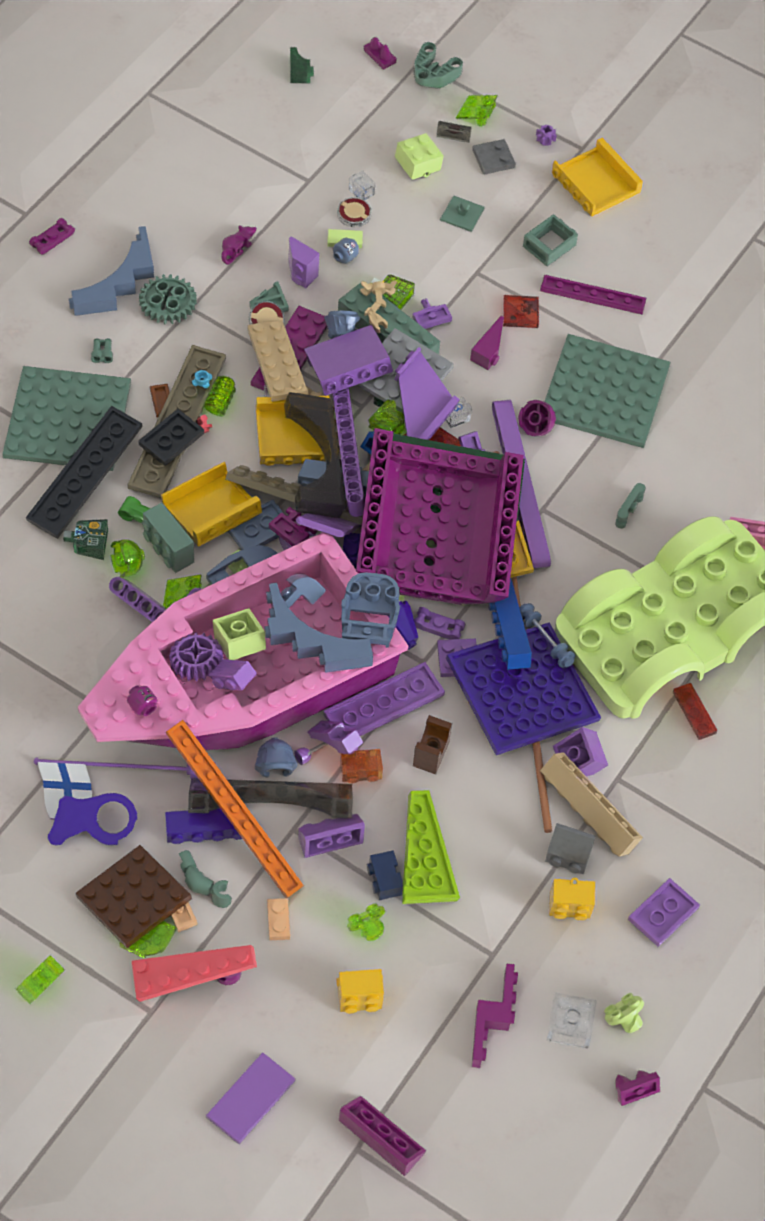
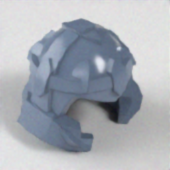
M330 311L324 317L328 327V337L333 339L355 331V324L360 320L358 313L353 311Z
M274 737L260 746L255 770L267 778L270 774L267 770L286 769L283 771V776L287 777L293 773L298 764L291 746L285 741Z

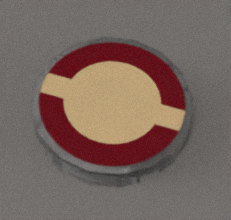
M351 197L340 202L337 214L339 221L349 227L359 225L361 227L371 219L372 209L365 200Z
M271 301L257 303L249 314L250 325L280 320L284 323L285 321L281 307Z

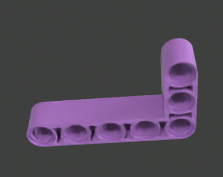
M114 577L109 583L112 593L151 622L156 620L167 609L127 579ZM120 583H123V588L119 591L118 586ZM201 588L192 589L187 596L201 590ZM137 593V599L133 602V595ZM149 604H151L152 609L149 612H147V607Z

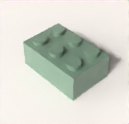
M160 503L145 511L142 521L144 527L143 536L147 542L150 541L153 544L155 552L164 558L166 566L172 568L177 573L193 564L194 542L165 505Z

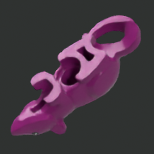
M239 225L238 232L224 238L221 258L225 264H231L237 257L243 254V247L249 248L252 245L249 240L256 232V227H243Z

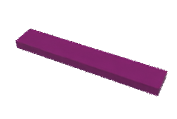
M545 274L540 289L541 292L643 315L647 299L642 296Z

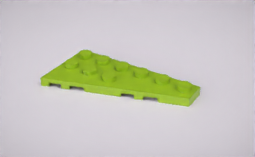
M411 791L408 794L402 904L457 901L460 896L430 791Z

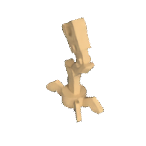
M361 281L363 288L360 292L363 295L368 296L370 293L376 295V302L366 309L364 316L368 315L369 323L377 333L381 331L379 325L388 328V322L376 313L380 306L386 308V302L382 299V294L386 292L390 296L396 292L394 287L397 281H391L390 284L381 281L367 284Z

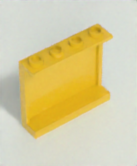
M603 137L597 140L595 148L562 164H559L556 160L553 161V176L562 183L563 187L572 194L573 198L581 204L584 211L588 212L591 217L641 192L643 180Z
M308 396L273 402L270 397H257L255 410L260 465L303 464L305 459L333 463L335 452H333L329 413L330 396Z
M225 462L161 494L162 503L198 547L262 513L261 501L257 496L251 497L240 484L226 480L227 468Z

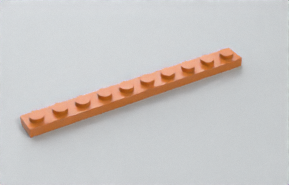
M184 720L166 731V735L285 898L290 897L303 887V883Z

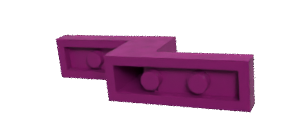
M506 963L502 1002L478 1000L472 1067L480 1068L481 1061L486 1060L487 1048H483V1041H487L488 1029L509 1031L510 1024H514L515 1011H511L512 1004L516 1003L517 992L513 991V985H517L518 972H514L515 964Z

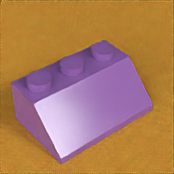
M345 814L340 818L325 819L320 823L303 825L298 828V838L304 857L307 858L363 844L365 824L358 814Z

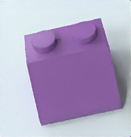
M291 236L289 238L288 260L291 278L297 285L307 288L319 276V252Z
M581 727L553 746L555 754L564 752L585 776L594 775L608 766L596 731Z

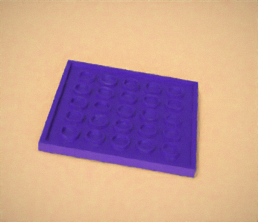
M550 622L540 625L557 645L561 643ZM537 627L526 629L532 652L531 668L507 670L506 662H502V649H499L498 639L456 651L446 656V660L495 755L598 722L601 719L573 664L564 668L558 665L559 659L551 657V651L554 647Z

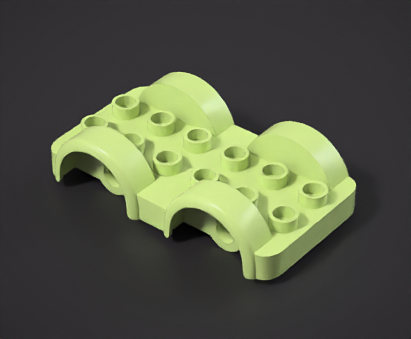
M716 516L699 519L675 534L662 547L653 562L631 574L626 569H614L586 583L563 607L556 619L555 633L561 643L568 645L567 651L574 652L575 659L573 664L607 708L619 718H638L648 699L664 684L688 671H697V678L701 681L706 672L723 662L732 663L737 652L747 639L765 625V550L750 532L736 520L723 521Z

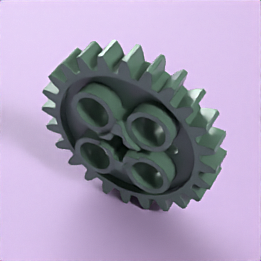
M162 274L161 279L155 276V281L149 279V284L144 283V288H141V293L139 294L141 311L145 312V316L150 315L151 321L156 318L157 323L161 320L164 321V324L167 321L173 324L174 320L180 323V318L182 317L186 320L187 314L192 315V310H195V305H197L194 287H191L190 282L185 283V278L179 280L178 275L172 278L170 274L166 278Z

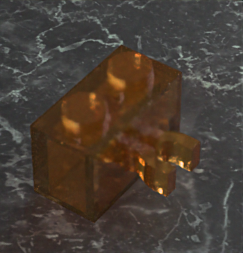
M380 749L358 750L350 755L340 753L342 782L356 783L366 780L374 782L382 779L383 767Z

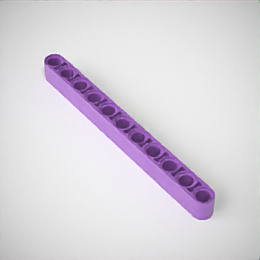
M346 388L333 393L348 510L350 515L358 517L363 515L365 499L350 390Z
M493 401L492 412L502 454L504 455L505 452L524 455L523 458L525 459L518 520L533 568L550 567V553L512 401Z

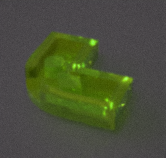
M163 921L152 929L148 935H144L129 948H126L121 942L119 945L121 948L143 958L159 952L162 953L175 934L176 927Z

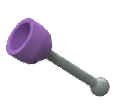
M324 742L310 750L304 747L294 751L295 758L300 765H303L311 759V753L328 744Z

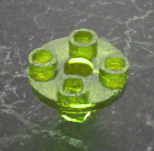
M377 903L371 904L360 915L358 913L351 915L348 918L347 928L351 932L361 929L362 937H365L367 941H374L384 933V925L379 918L386 911L383 906H378Z

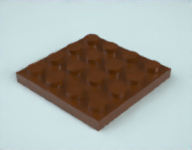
M141 845L75 893L76 897L126 948H129L192 899L191 894Z

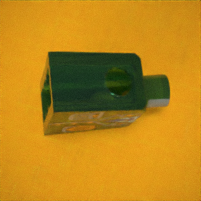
M108 519L77 521L75 531L64 530L63 541L73 542L76 554L104 560L109 531Z

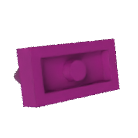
M373 37L369 43L364 45V51L383 70L396 64L397 58L390 52L389 47L383 45L377 37Z
M639 1070L636 1079L632 1081L623 1075L618 1074L615 1084L618 1092V1101L621 1106L660 1092V1077L657 1072L648 1073Z

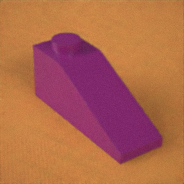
M500 316L471 349L470 360L486 370H489L492 365L495 366L499 360L498 353L504 320L503 316Z

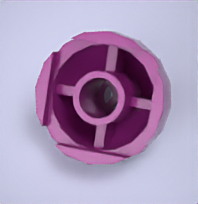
M531 400L521 408L518 420L520 427L523 428L527 435L538 437L551 432L555 425L556 415L552 406L547 402Z

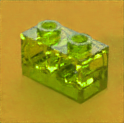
M49 955L15 990L31 1004L65 969Z

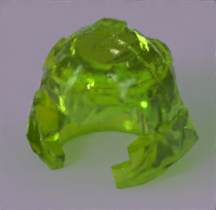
M387 399L368 420L370 423L368 428L373 430L377 428L393 431L394 434L401 435L405 428L404 414L396 410V402L394 400Z

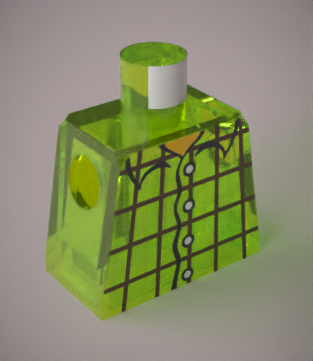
M389 274L381 282L390 284L391 281H397L394 287L396 292L391 296L385 292L382 296L402 310L414 295L415 283ZM374 278L371 283L381 280Z

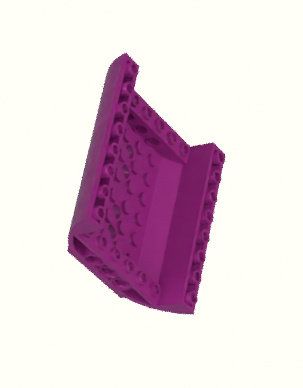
M375 428L356 572L359 574L376 573L390 576L398 584L399 595L462 605L492 603L508 598L524 455L505 452L501 460L402 443L392 441L393 431ZM439 488L442 491V495H435L432 489ZM430 506H438L440 508V512H432ZM426 541H434L436 547L429 548L426 545ZM431 558L434 565H426L424 559Z

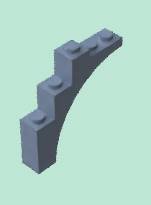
M269 584L266 600L267 604L271 603L272 608L269 609L270 618H268V626H264L265 637L270 639L271 645L291 643L292 650L297 652L298 659L319 656L320 666H324L325 673L373 665L370 639L353 640L337 638L309 627L288 608L280 594L278 584Z

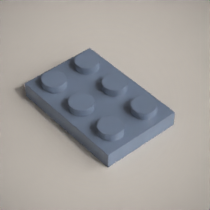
M274 500L261 505V514L228 531L241 550L258 545L264 546L279 538L269 528V523L282 512Z

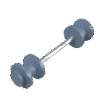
M533 604L521 605L519 608L522 619H525L524 625L527 628L536 626L554 647L551 651V657L559 659L558 665L560 667L571 666L575 659L574 652L567 651L568 645L566 643L557 645L539 624L542 615L538 611L534 612L535 607Z

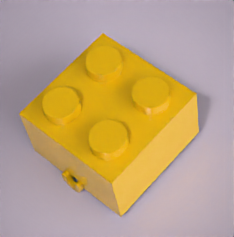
M572 878L571 880L554 879L550 890L549 916H554L557 919L575 917L576 920L590 918L595 906V881H580L577 878Z
M382 969L339 972L336 984L338 987L340 1012L351 1014L360 1010L375 1012L382 1009L384 996Z

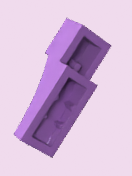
M321 720L308 731L311 738L329 744L338 753L350 755L355 753L363 743L356 729H345L342 722Z

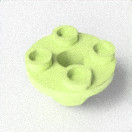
M632 993L624 995L620 1002L615 1005H609L604 1009L606 1022L609 1025L621 1024L627 1033L637 1031L643 1024L638 1013L643 1008L644 1001L640 996H633Z

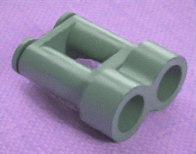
M94 339L93 351L91 353L92 362L111 363L113 361L111 339Z

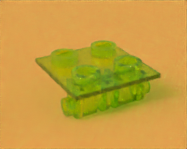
M469 95L457 114L456 119H476L478 126L485 125L493 109L496 107L495 100L498 96Z
M202 575L167 580L163 606L168 609L174 602L186 597L192 589L201 588Z

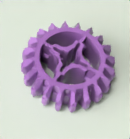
M197 632L192 636L182 637L181 641H176L174 646L171 647L169 655L170 665L174 669L175 674H179L181 679L187 677L188 681L193 678L196 682L199 678L205 680L206 676H209V673H212L214 667H217L224 658L221 644H219L217 639H213L211 635L206 637L205 633L198 635Z

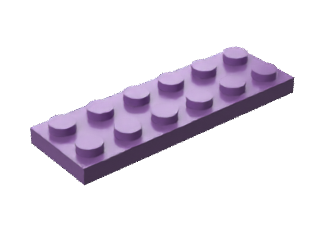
M423 662L324 710L323 715L327 721L342 722L345 729H356L359 736H362L444 696L445 690L426 662Z

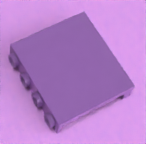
M372 325L304 349L310 367L312 366L322 386L324 396L393 372L389 355Z

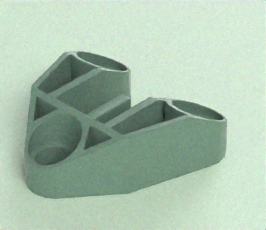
M425 42L414 61L415 82L422 86L442 88L454 82L461 75L463 61L458 57H453L442 66H439L438 62H433L436 56V45L432 42Z

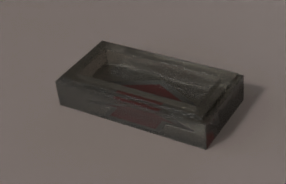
M439 121L437 137L469 143L472 127Z

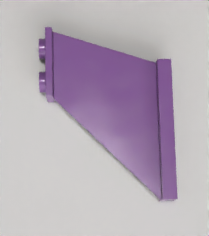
M418 347L415 352L412 350L408 354L405 364L401 363L395 370L397 374L394 380H399L407 436L429 440L457 407L460 399L455 395L451 396L421 353L422 349Z

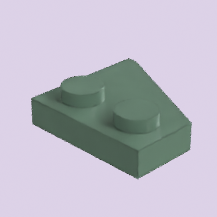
M278 281L273 283V287L268 291L265 289L258 297L249 301L251 311L263 302L275 304L282 313L289 311V306Z

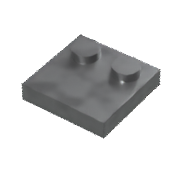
M505 139L473 145L472 151L483 175L515 168L516 163Z

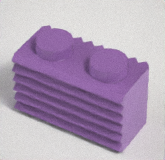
M222 659V662H219V665L214 667L212 673H209L213 680L212 683L218 689L224 688L241 691L257 675L249 661Z

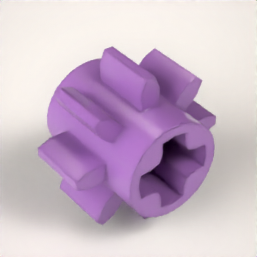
M541 125V130L537 129L536 141H539L544 146L551 145L552 141H556V129H553L550 125Z

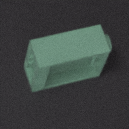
M553 214L524 235L523 247L546 266H549L576 246L578 234L574 229L566 225L563 220ZM551 230L564 240L563 243L553 250L539 240Z

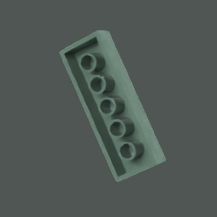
M361 282L338 300V311L357 312L360 316V320L355 324L357 329L371 325L368 315L364 316V312L376 302V295L373 293L365 296L360 292L363 288ZM382 296V299L386 302V308L380 306L376 313L388 322V328L379 325L381 331L380 333L376 332L381 343L396 328L439 354L440 340Z

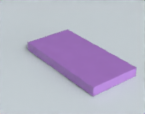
M262 1052L207 1113L206 1118L240 1144L295 1082V1078Z

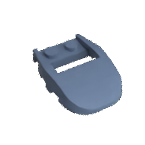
M263 545L241 550L229 555L206 573V579L212 585L229 577L225 569L233 562L236 563L243 559L247 566L250 567L278 553Z
M357 574L348 582L345 597L342 599V638L353 640L370 639L371 644L386 645L385 647L389 648L400 609L398 584L393 578L384 574ZM354 611L389 615V624L349 620L350 613Z

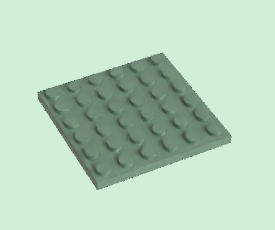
M568 334L544 402H547L554 409L556 415L555 424L644 448L671 362Z
M23 366L2 453L3 458L66 465L111 406L125 413L131 378Z

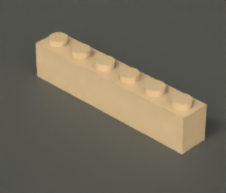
M564 752L554 754L540 770L545 780L555 786L558 794L567 799L571 808L584 818V822L597 832V836L610 846V850L619 857L629 855L643 837Z

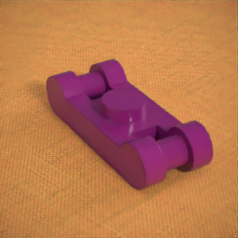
M60 218L49 229L38 236H33L29 244L34 248L36 247L37 251L43 255L73 235L75 228L72 225H68L65 219Z

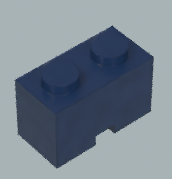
M394 850L370 855V860L367 864L369 876L372 875L374 880L372 882L373 892L378 894L379 900L403 895V880L400 872L396 870L398 863Z

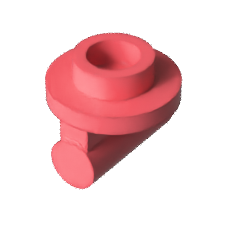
M202 415L197 419V424L204 429V433L209 432V429L212 428V424H207L208 417L206 415Z

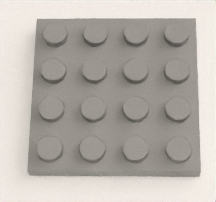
M394 328L382 343L389 355L393 372L357 385L403 413L399 380H394L397 374L395 370L401 363L405 364L407 361L406 357L412 350L415 352L418 347L422 349L421 353L441 381L453 369L454 363Z

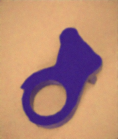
M106 793L86 799L64 796L59 800L58 810L51 831L48 834V840L52 845H61L67 838L87 831L93 838L103 844L118 845V840L125 838L134 828L137 820L135 806L126 796L119 793ZM118 802L127 808L129 822L122 831L109 833L99 826L97 813L103 804Z

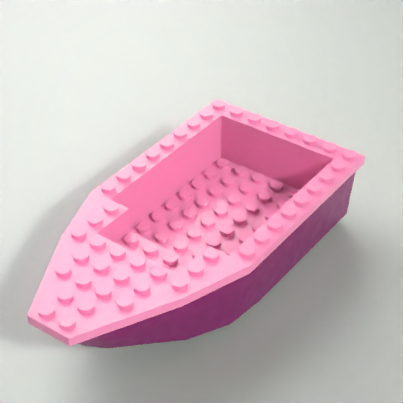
M322 532L174 602L126 647L80 703L78 711L97 742L128 741L176 748L165 732L184 720L205 750L241 748L272 736L393 676L400 654L408 650V644L397 628H395L389 648H386V645L371 644L373 653L372 666L325 673L324 666H320L319 656L298 659L297 652H293L291 643L271 645L270 639L265 637L266 650L235 659L249 661L257 673L242 691L218 689L214 686L213 680L209 676H206L205 680L199 678L196 682L193 678L188 681L187 677L181 679L179 674H175L174 669L170 665L169 655L171 647L174 646L176 641H181L182 637L186 638L188 635L192 636L195 632L198 635L205 633L206 637L211 635L215 639L213 631L214 619L248 608L264 629V626H268V618H270L269 609L272 608L271 603L267 604L266 600L269 584L277 583L281 594L285 588L291 586L286 579L294 574L310 576L318 581L325 588L326 592L313 605L300 596L289 609L309 627L323 634L342 638V599L345 597L348 582L359 573L356 572V569L331 534ZM354 611L350 613L349 620L389 624L388 615ZM223 652V656H224L223 659H227V660H228V658L226 657V655H225L224 652ZM134 686H148L158 700L157 708L150 715H136L127 703V698L130 695L129 691Z

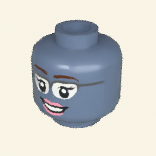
M343 238L334 245L333 256L336 261L347 264L357 257L359 246L354 239Z

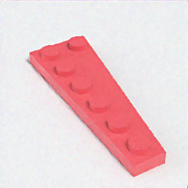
M252 945L131 961L136 999L139 1002L257 967L255 951Z

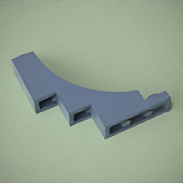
M146 226L139 227V234H136L137 241H132L126 259L113 274L97 284L71 291L72 298H69L70 309H74L75 316L116 311V296L136 294L135 280L154 278V266Z

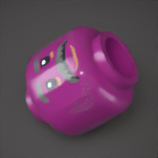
M137 685L130 689L127 703L136 715L148 716L155 711L158 700L148 686L139 687Z

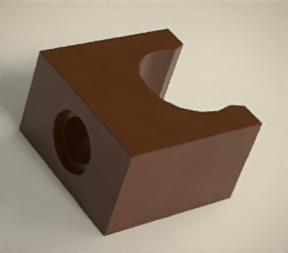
M431 715L428 716L421 742H417L415 746L413 767L436 775L450 742L452 723Z

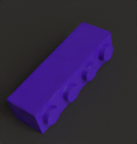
M220 808L165 812L167 843L181 844L187 841L199 843L203 840L242 839Z

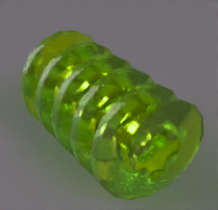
M218 376L208 399L205 401L204 407L208 412L220 417L225 415L233 394L236 392L233 379L227 376Z

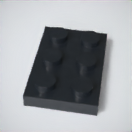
M177 409L138 442L139 446L166 466L204 434V429L181 410Z

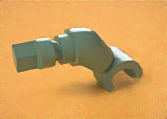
M189 850L180 852L179 855L182 859L180 867L183 873H185V883L188 888L195 893L207 896L212 894L211 899L214 905L220 908L228 907L231 904V896L219 893L226 891L228 881L221 880L214 884V881L205 877L196 868L197 865Z

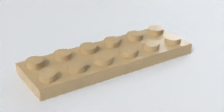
M283 321L247 325V331L271 401L308 397V390Z

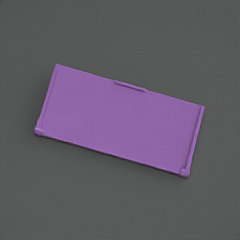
M318 510L308 512L296 519V522L300 525L337 537L353 533L362 526Z

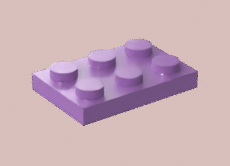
M669 878L628 917V920L659 947L699 909L700 904Z

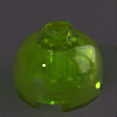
M129 539L113 541L111 548H114V554L110 555L115 573L120 572L121 578L138 573L145 559L143 549H140L134 541Z

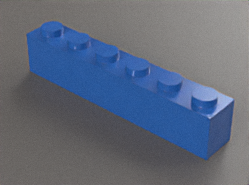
M510 578L508 598L488 603L489 611H492V623L496 624L495 635L499 636L498 646L499 649H502V662H506L507 670L531 668L532 652L512 579Z

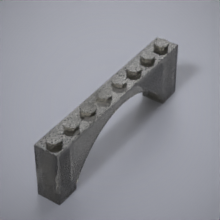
M289 392L284 403L285 418H289L299 424L315 439L324 454L326 471L319 479L306 486L300 485L295 496L296 512L340 518L343 511H346L347 500L344 497L345 486H343V472H341L342 461L339 459L340 446L337 445L338 433L335 430V408L332 406L331 398Z
M191 778L188 813H209L220 808L199 778ZM227 779L244 804H292L324 812L330 815L331 818H352V784Z

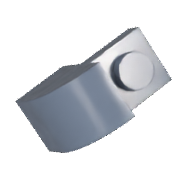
M294 574L286 579L291 586L285 588L281 592V596L288 608L300 596L313 605L326 590L318 581L310 576Z

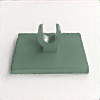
M453 195L440 221L472 232L485 207Z

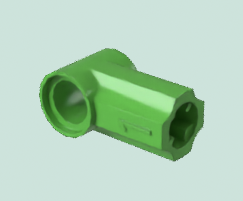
M128 496L118 510V515L126 521L135 520L142 523L143 513L151 508L141 505V502L135 497Z

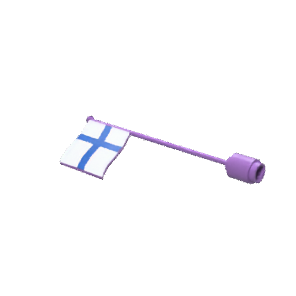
M38 757L34 759V764L39 766L43 779L45 806L50 819H55L59 800L62 797L70 796L77 799L92 797V787L86 766L187 771L190 779H199L188 763L187 767L44 760L38 759Z

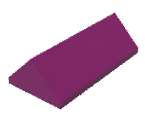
M362 1096L341 1107L339 1121L402 1175L405 1176L425 1154L426 1150Z

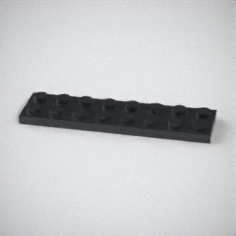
M111 406L26 516V520L58 539L143 427L142 423Z

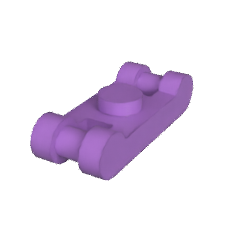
M419 607L418 616L414 619L417 629L449 640L460 639V632L464 630L466 625L460 619L454 620L436 614L425 607Z

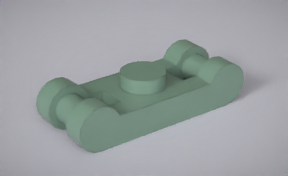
M636 484L618 511L615 522L616 527L620 529L626 527L630 512L634 513L638 503L643 500L646 489L644 484Z

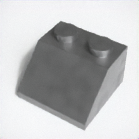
M556 823L545 861L549 862L552 866L563 867L573 873L584 874L596 836Z

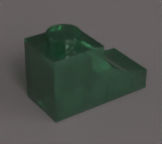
M290 47V83H310V77L314 76V66H310V59H305L298 53L297 47Z

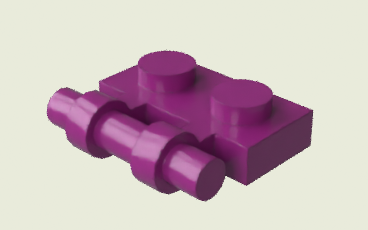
M288 507L286 510L288 516L281 512L269 523V528L291 546L309 539L310 534L308 531L312 534H316L318 531L307 526L297 525L295 523L296 519L302 516V513L291 507Z

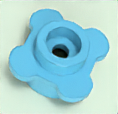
M199 370L195 373V379L192 380V384L208 388L212 375L205 370Z

